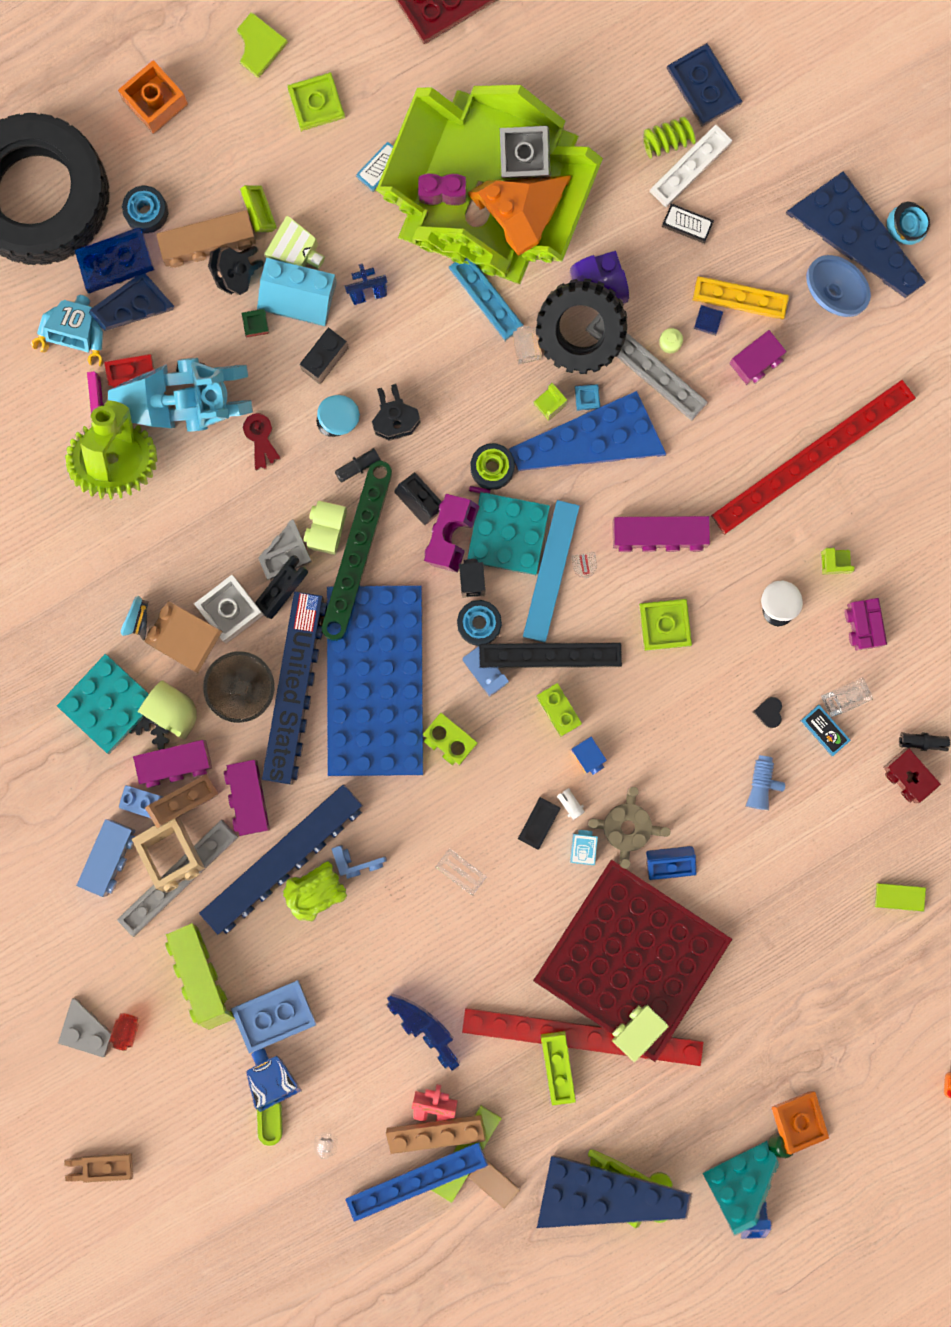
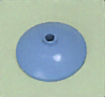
M824 255L815 259L808 267L806 280L809 291L815 301L828 312L842 317H854L861 314L869 305L871 298L869 284L862 272L848 260L834 255Z

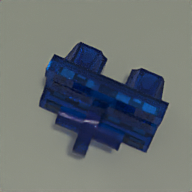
M363 263L358 264L360 271L351 273L352 279L362 278L363 281L345 285L346 293L350 295L353 304L357 305L366 302L363 290L371 287L375 299L386 297V283H388L386 276L381 275L367 279V276L375 274L374 267L365 270Z

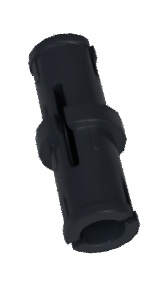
M901 732V737H899V747L948 752V747H950L949 736H933L925 732L921 734Z

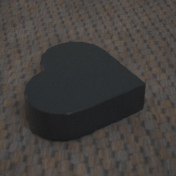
M770 697L762 702L753 713L767 728H776L782 720L779 713L782 709V703L778 698Z

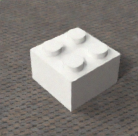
M230 575L194 603L208 623L222 631L219 637L226 644L264 615L233 575Z

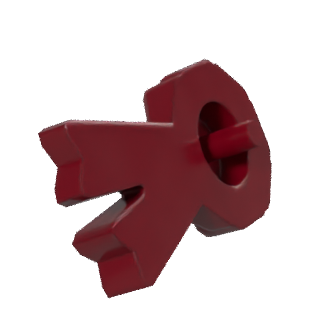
M261 413L249 415L243 423V431L246 438L254 442L255 470L257 471L260 468L266 470L265 454L272 465L275 460L281 459L268 439L272 432L271 422L268 417Z

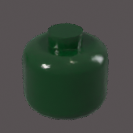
M780 1134L771 1136L768 1142L769 1150L775 1154L776 1158H790L793 1154H787L784 1148V1140Z

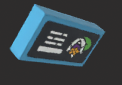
M817 705L800 720L831 756H834L851 741L820 705Z

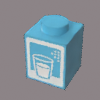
M578 830V834L572 835L570 863L595 865L598 836H592L593 831Z

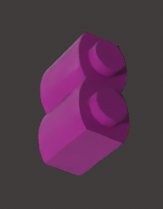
M437 174L419 176V202L426 205H437L443 202L454 206L466 203V177L459 174H448L443 177Z

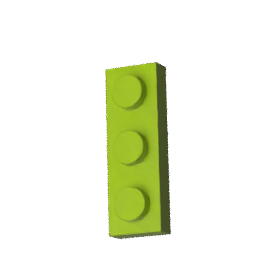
M565 1031L541 1034L552 1106L576 1103Z

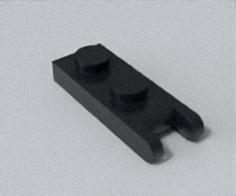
M296 555L288 559L255 602L266 618H274L308 574L306 567H301L298 571L295 569L299 563V558Z

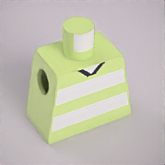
M288 216L284 219L265 252L266 258L303 267L310 264L317 269L322 266L325 256L315 251L318 247L317 239Z

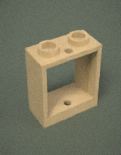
M176 818L158 829L156 826H153L132 838L157 890L162 892L173 891L179 887L178 883L185 879L188 881L200 875L199 871L205 869L180 818ZM176 833L190 863L161 879L147 848Z

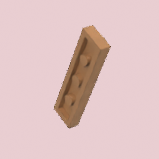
M481 1115L386 1129L390 1154L484 1142L486 1140Z

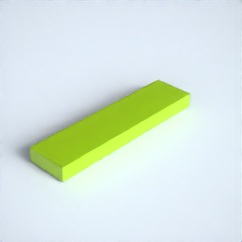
M480 1105L474 1116H482L486 1140L479 1143L483 1150L502 1118ZM476 1143L457 1145L453 1153ZM469 1174L436 1187L431 1191L452 1203Z

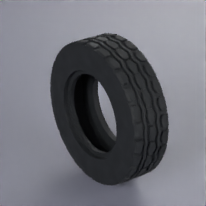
M19 113L8 116L5 119H0V182L6 171L16 162L27 157L45 156L53 158L67 167L70 174L71 187L63 208L56 215L43 222L34 224L16 222L6 217L0 208V255L7 257L8 260L17 263L22 262L26 265L52 264V262L66 260L69 256H74L80 252L84 246L86 247L94 239V235L99 232L103 225L102 222L106 218L107 205H109L108 177L91 143L73 125L70 126L68 122L58 117L54 118L52 115L43 113H24L20 115Z

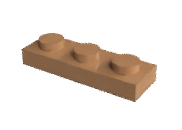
M207 774L149 804L145 809L158 829L215 798L218 792Z

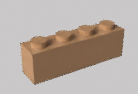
M247 210L156 233L163 262L166 267L170 266L172 268L184 265V262L191 260L194 262L203 261L207 258L206 256H210L212 250L218 247L245 250L256 244Z

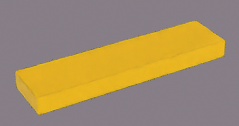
M697 276L692 300L783 320L786 314L789 295Z

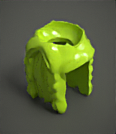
M329 861L321 864L301 878L291 877L286 881L283 896L285 897L286 905L291 909L292 915L299 921H314L318 913L346 899V889L343 884H339V876L336 872L332 871L333 865Z

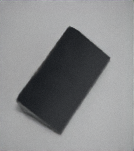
M415 472L400 482L394 490V493L423 525L428 524L440 513L439 507L442 501Z

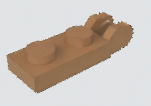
M132 1153L84 1156L83 1158L64 1160V1166H82L83 1173H69L65 1175L66 1182L83 1181V1183L133 1179Z

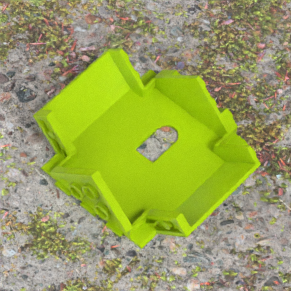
M522 85L473 86L471 94L457 90L452 102L432 87H421L415 91L376 191L383 195L385 201L398 205L400 207L399 210L407 214L398 236L399 239L420 246L421 249L427 252H436L449 257L452 261L459 264H469L467 260L465 261V259H468L476 264L485 274L490 276L496 275L520 285L529 261L536 262V260H542L546 263L563 261L603 158L590 147L575 146L579 136L564 130L566 120ZM548 126L551 177L571 175V180L565 186L562 198L549 224L545 226L541 234L542 238L539 244L518 256L507 243L504 229L491 213L486 223L480 227H473L468 224L465 218L471 201L468 192L477 186L478 181L484 183L487 180H504L501 177L500 128ZM437 174L443 177L448 174H459L466 177V203L454 206L443 202L437 205H426L419 202V176Z

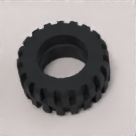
M585 278L584 281L570 280L567 284L562 283L557 286V289L551 291L543 302L536 320V335L539 338V347L545 351L544 356L548 360L552 359L554 366L557 368L565 367L567 368L566 372L573 373L574 370L579 371L580 374H587L589 370L597 372L602 366L605 365L607 367L612 363L613 358L617 357L621 352L627 334V313L624 311L622 300L615 296L616 292L611 288L609 290L605 288L604 283L599 281L594 283L591 282V279ZM577 305L588 306L595 309L602 316L604 333L596 344L588 347H579L569 343L563 337L560 331V320L564 312L570 307Z

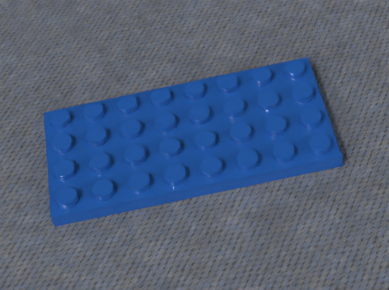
M334 586L327 587V607ZM360 586L345 636L338 641L327 639L328 776L423 775L422 586ZM334 622L329 624L327 630L330 634L336 635L340 632L341 626Z

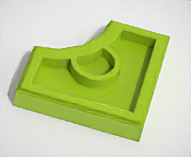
M252 12L237 28V33L242 37L245 44L240 64L259 78L288 42Z

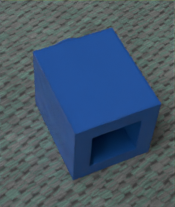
M592 736L570 750L585 774L591 772L594 775L605 768L602 763L607 760Z

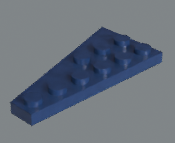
M844 171L786 211L785 214L797 219L809 231H814L822 237L823 241L850 260H855L863 266L864 270L879 277L884 284L904 298H907L926 284L925 280Z
M553 1155L550 1159L537 1228L686 1219L689 1214L692 1193Z

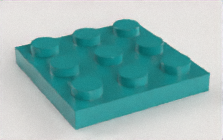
M480 492L479 510L474 522L467 559H478V562H483L484 566L536 576L550 505Z
M104 654L62 699L57 707L107 754H110L144 718V715L139 713L138 710L149 693L113 659Z

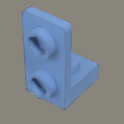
M479 646L463 657V662L489 697L509 683L508 679L498 668H479Z
M126 785L119 808L151 818L145 807L164 796Z
M342 845L332 848L340 876L346 875L347 879L361 875L360 870L369 867L370 871L382 868V863L387 861L385 856L349 868L348 863H351L352 860L348 848L343 849Z

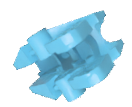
M198 358L177 360L179 372L168 373L166 364L108 390V400L120 402L129 408L132 423L151 427L175 428V421L186 420L188 432L208 429L209 425L228 419L229 416H242L253 412L252 400L227 403L228 393L223 382L248 377L247 365L212 368L200 364ZM194 383V387L173 391L174 395L166 396L164 394L166 386ZM167 405H175L176 409L169 408Z

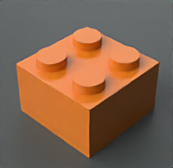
M154 60L118 89L122 100L153 134L188 105L184 93Z

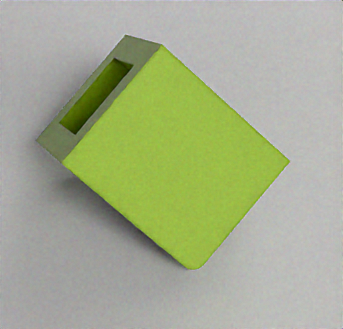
M551 383L548 386V390L539 396L533 404L549 421L567 405V399Z
M825 548L821 551L822 575L851 574L855 571V566H851L850 550Z

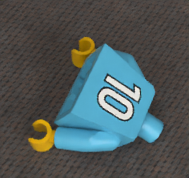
M78 295L75 302L62 300L57 307H53L44 313L37 331L39 336L31 342L32 348L37 349L38 344L42 342L40 351L45 353L49 348L48 342L88 353L92 349V354L88 356V363L92 366L93 357L98 356L99 367H101L104 360L99 353L103 345V330L89 314L92 308L89 307L90 299L84 295Z

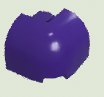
M616 251L596 257L594 255L586 257L573 264L570 268L572 280L584 281L585 278L591 279V282L594 283L599 281L604 283V287L608 290L611 288L615 291V296L618 299L620 298L623 303L629 301L626 275L624 270H622Z

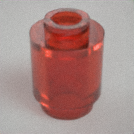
M120 1013L119 1018L115 1020L109 1040L113 1043V1048L127 1051V1047H133L139 1028L137 1023L138 1017Z

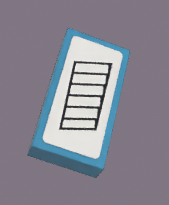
M389 142L356 174V177L373 193L378 186L393 149Z

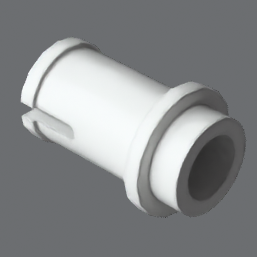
M570 788L557 796L569 813L568 817L571 816L574 820L585 813L583 810L584 806L578 803Z

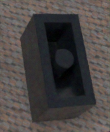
M328 327L299 364L301 370L321 384L349 349L348 343Z
M478 559L464 560V564H459L462 598L485 596L483 562H478Z

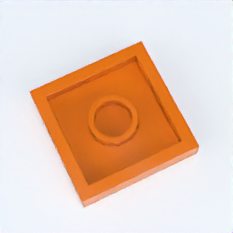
M809 1091L771 1107L779 1134L784 1140V1148L787 1154H794L829 1139L815 1091Z

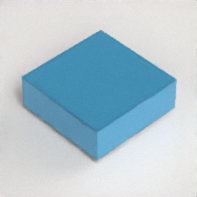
M598 384L575 386L576 411L600 408Z

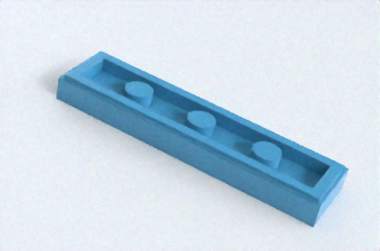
M465 259V261L467 260L469 264L454 262L449 266L450 271L505 341L524 327L476 264L468 259Z

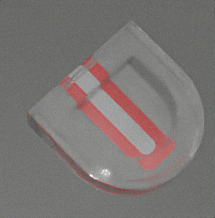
M595 552L571 556L576 575L581 578H589L595 573L597 569Z

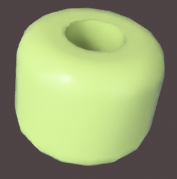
M675 328L664 330L659 339L660 348L666 353L677 352L683 343L681 332Z

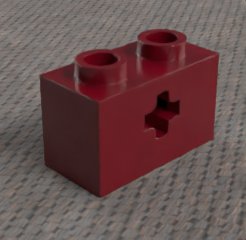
M910 748L903 749L883 767L886 770L885 776L892 784L895 785L897 783L901 787L902 796L910 803L912 801L914 803H921L941 785ZM906 773L914 774L912 782H907L908 775Z

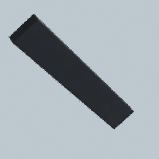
M621 643L479 644V668L622 667Z

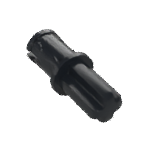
M372 448V450L357 458L353 457L352 461L335 470V475L340 482H344L360 472L363 474V470L375 462L381 461L376 450Z

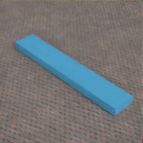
M559 500L556 502L523 638L546 643L579 505Z

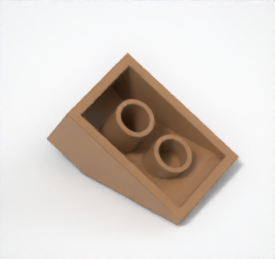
M168 601L166 606L160 610L159 617L154 626L149 629L144 642L198 673L222 631Z

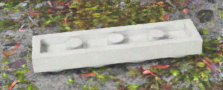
M715 125L650 189V193L667 208L732 143V139Z

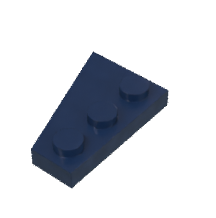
M143 271L91 308L89 314L104 331L172 311L175 306Z

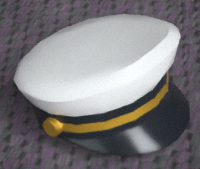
M784 580L774 581L765 588L762 594L763 615L767 622L773 626L788 624L802 610V595L799 589L790 582Z

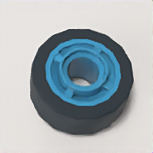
M146 185L137 186L128 191L123 198V216L130 227L137 232L145 234L156 232L167 221L169 213L167 203L162 194L154 187ZM150 206V210L147 213H140L142 207Z
M475 600L464 605L457 618L458 632L462 639L476 646L493 642L499 635L502 626L501 615L498 609L490 602L484 600ZM477 617H482L486 621V626L482 629H476L472 624L473 620Z

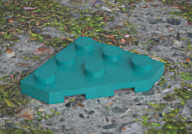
M768 1141L703 1172V1176L734 1236L757 1225L762 1203L766 1201L771 1188L770 1182L774 1172L776 1173L779 1167L778 1159L768 1148Z

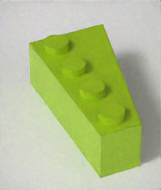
M192 923L166 934L168 942L165 943L169 955H173L176 964L173 965L176 976L182 979L184 986L181 987V991L185 1000L190 1001L192 1009L189 1010L192 1021L210 1030L234 1020L232 1011H227L224 1005L226 1000H228L225 992L219 984L216 985L215 983L218 980L217 972L211 962L208 963L206 960L210 958L199 928Z

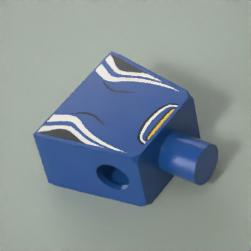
M264 1048L251 1054L256 1066L248 1069L246 1074L255 1109L261 1112L302 1091L278 1056L269 1059Z

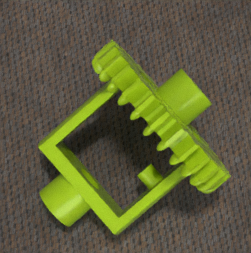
M107 400L104 406L97 407L92 411L91 428L88 429L86 426H83L84 435L76 432V440H70L71 446H68L66 449L65 459L67 472H69L70 479L74 480L76 487L81 486L83 493L89 490L92 497L98 492L100 499H103L107 493L110 500H112L115 493L121 499L123 498L124 491L131 496V488L140 491V483L147 485V477L153 478L152 470H156L158 459L152 437H148V432L146 430L142 431L140 425H137L135 428L133 427L129 408L120 402Z

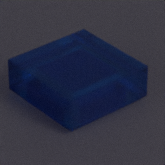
M701 305L693 329L716 336L723 311Z

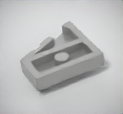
M294 520L288 522L285 529L279 536H276L271 545L258 557L267 580L273 579L293 555L299 558V563L295 569L312 562Z
M72 998L58 1044L104 1058L113 1033L105 1025H102L93 1013L84 1008L77 998Z

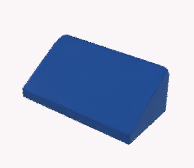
M692 846L646 851L649 880L696 875V855Z

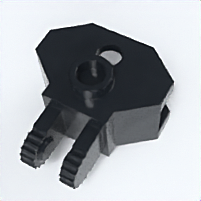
M257 246L249 247L241 252H237L230 247H218L211 251L208 267L217 288L230 295L234 293L242 295L248 291L250 278L254 275V271L264 265L261 259L255 260L252 263L248 260V257L258 252Z
M397 384L391 385L392 395L395 398V401L386 403L384 390L382 388L377 389L381 410L372 420L375 435L388 441L412 435L421 423L418 409L404 404L403 399H400ZM401 425L398 429L394 428V426Z

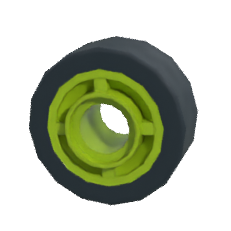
M489 443L479 447L474 452L470 462L471 475L474 481L482 488L496 490L506 486L512 479L515 471L514 458L511 452L503 445L497 443ZM494 461L499 465V469L495 472L488 471L486 468L487 463Z

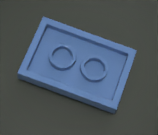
M299 980L231 1008L249 1054L317 1025Z

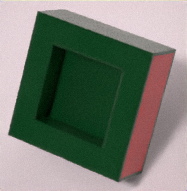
M265 309L241 313L246 338L269 334Z

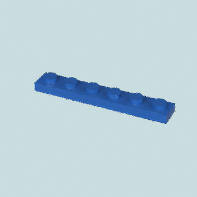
M478 1142L352 1195L345 1200L353 1221L356 1222L488 1166V1162Z

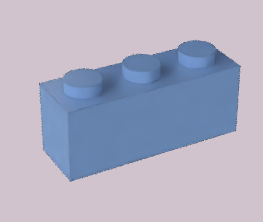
M105 819L76 886L101 897H106L108 893L112 894L117 885V881L114 879L117 872H121L126 864L127 859L124 856L127 849L131 850L134 845L132 838L136 837L134 836L136 830L111 819Z

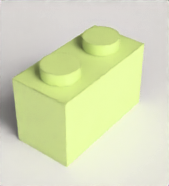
M644 1005L643 1008L637 1006L629 1015L632 1019L626 1026L622 1023L612 1033L615 1037L611 1041L633 1062H636L668 1027L647 1005Z

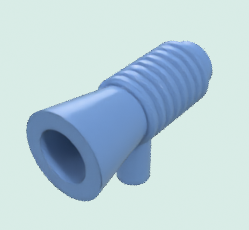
M759 755L758 760L755 761L753 783L751 784L753 787L746 807L769 811V789L784 791L785 782L771 780L774 769L772 757Z

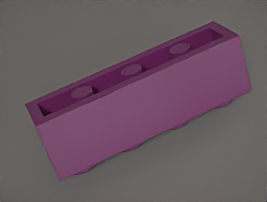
M709 516L614 517L613 548H619V552H633V548H642V552H656V548H666V552H679L680 548H689L691 552H701L710 545Z

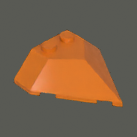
M571 175L487 180L470 190L468 196L480 210L485 207L504 229L507 243L519 256L539 244L542 238L541 234L545 226L549 224L562 198V192L571 180Z

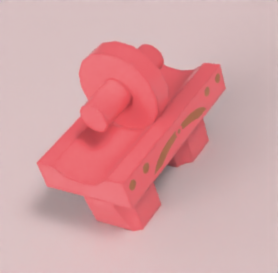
M439 1084L436 1085L435 1091L426 1089L425 1093L415 1091L412 1104L414 1119L426 1121L428 1113L436 1114V1121L454 1118L458 1100L449 1099V1094L440 1092L441 1085Z

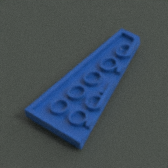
M637 391L509 448L518 471L666 456V452Z

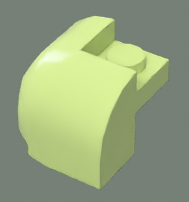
M160 681L153 688L138 710L145 717L182 739L187 738L197 719V709L194 702L186 694H183L164 681Z

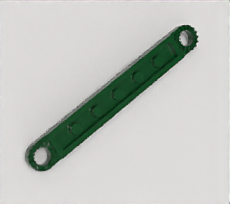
M377 461L370 465L322 624L324 636L331 641L341 640L345 636L392 478L391 467L385 461ZM384 468L387 471L386 476L382 479L376 478L373 475L375 469ZM334 622L341 626L340 632L336 635L330 634L327 630L329 624Z

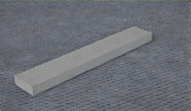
M600 314L586 328V331L598 341L604 333V321ZM628 333L626 334L624 345L617 358L692 421L708 402Z
M220 820L194 845L205 869L238 838L223 820ZM185 854L161 879L189 864L190 861ZM185 879L178 883V888L170 892L157 890L153 884L117 921L132 937H135L194 879L188 881Z

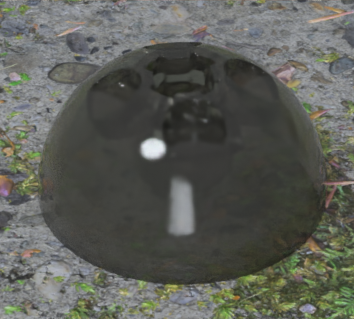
M242 651L230 652L216 659L208 668L203 682V693L209 708L218 717L234 723L248 722L262 715L270 706L275 691L274 678L267 664L258 656Z

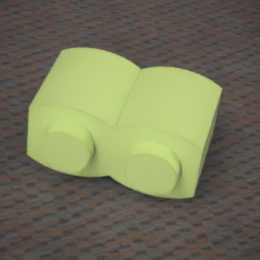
M318 501L316 506H312L310 512V519L313 520L311 529H306L304 542H307L308 549L336 555L346 518V507Z

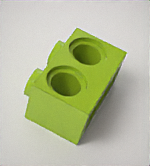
M558 683L536 696L560 737L582 725Z
M442 713L436 717L422 734L426 737L423 742L433 750L438 747L443 751L444 755L442 757L452 766L455 762L460 766L478 744ZM436 727L445 728L446 737L444 739L437 740L433 737V730ZM455 742L463 743L465 746L463 754L454 755L451 752L452 744Z

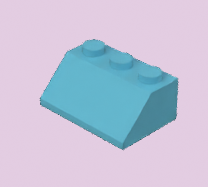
M266 258L260 279L257 310L265 309L268 313L326 326L337 284L335 274Z

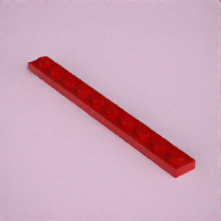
M900 380L713 513L711 517L723 534H727L911 403L916 397L905 382Z
M465 1008L462 1033L542 1044L541 1034L565 1031L568 1048L627 1056L611 1041L615 1036L599 1026ZM671 1037L657 1060L701 1066L704 1042ZM643 1054L639 1057V1058L649 1059L648 1057L644 1056Z

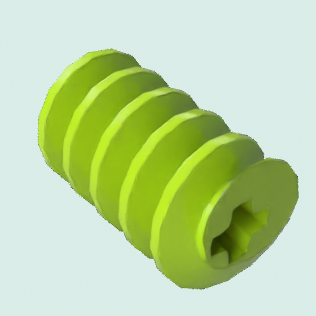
M684 116L680 117L679 121L675 119L670 121V125L665 122L661 125V128L655 125L652 131L649 128L644 130V147L650 159H652V151H655L657 156H660L661 148L666 153H669L670 145L676 151L678 150L679 142H681L684 148L687 147L688 139L693 145L696 142L693 128Z

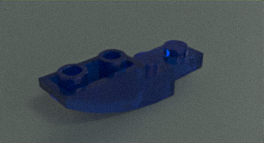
M392 993L388 995L387 1000L389 1002L386 1005L394 1016L398 1014L403 1020L401 1026L408 1035L412 1033L415 1038L424 1032L425 1036L423 1039L430 1049L435 1047L440 1055L437 1058L445 1069L449 1067L451 1071L459 1067V1060L447 1045L453 1040V1036L436 1017L415 1002Z

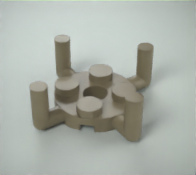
M630 787L627 790L626 804L613 808L605 820L593 818L588 820L590 828L604 829L610 844L621 850L619 865L625 869L631 865L629 861L630 851L642 848L648 842L651 835L667 837L671 833L668 827L652 826L648 813L640 806L635 805L636 796L639 793L636 787ZM627 820L632 821L635 826L633 833L628 835L624 834L621 830L622 823Z

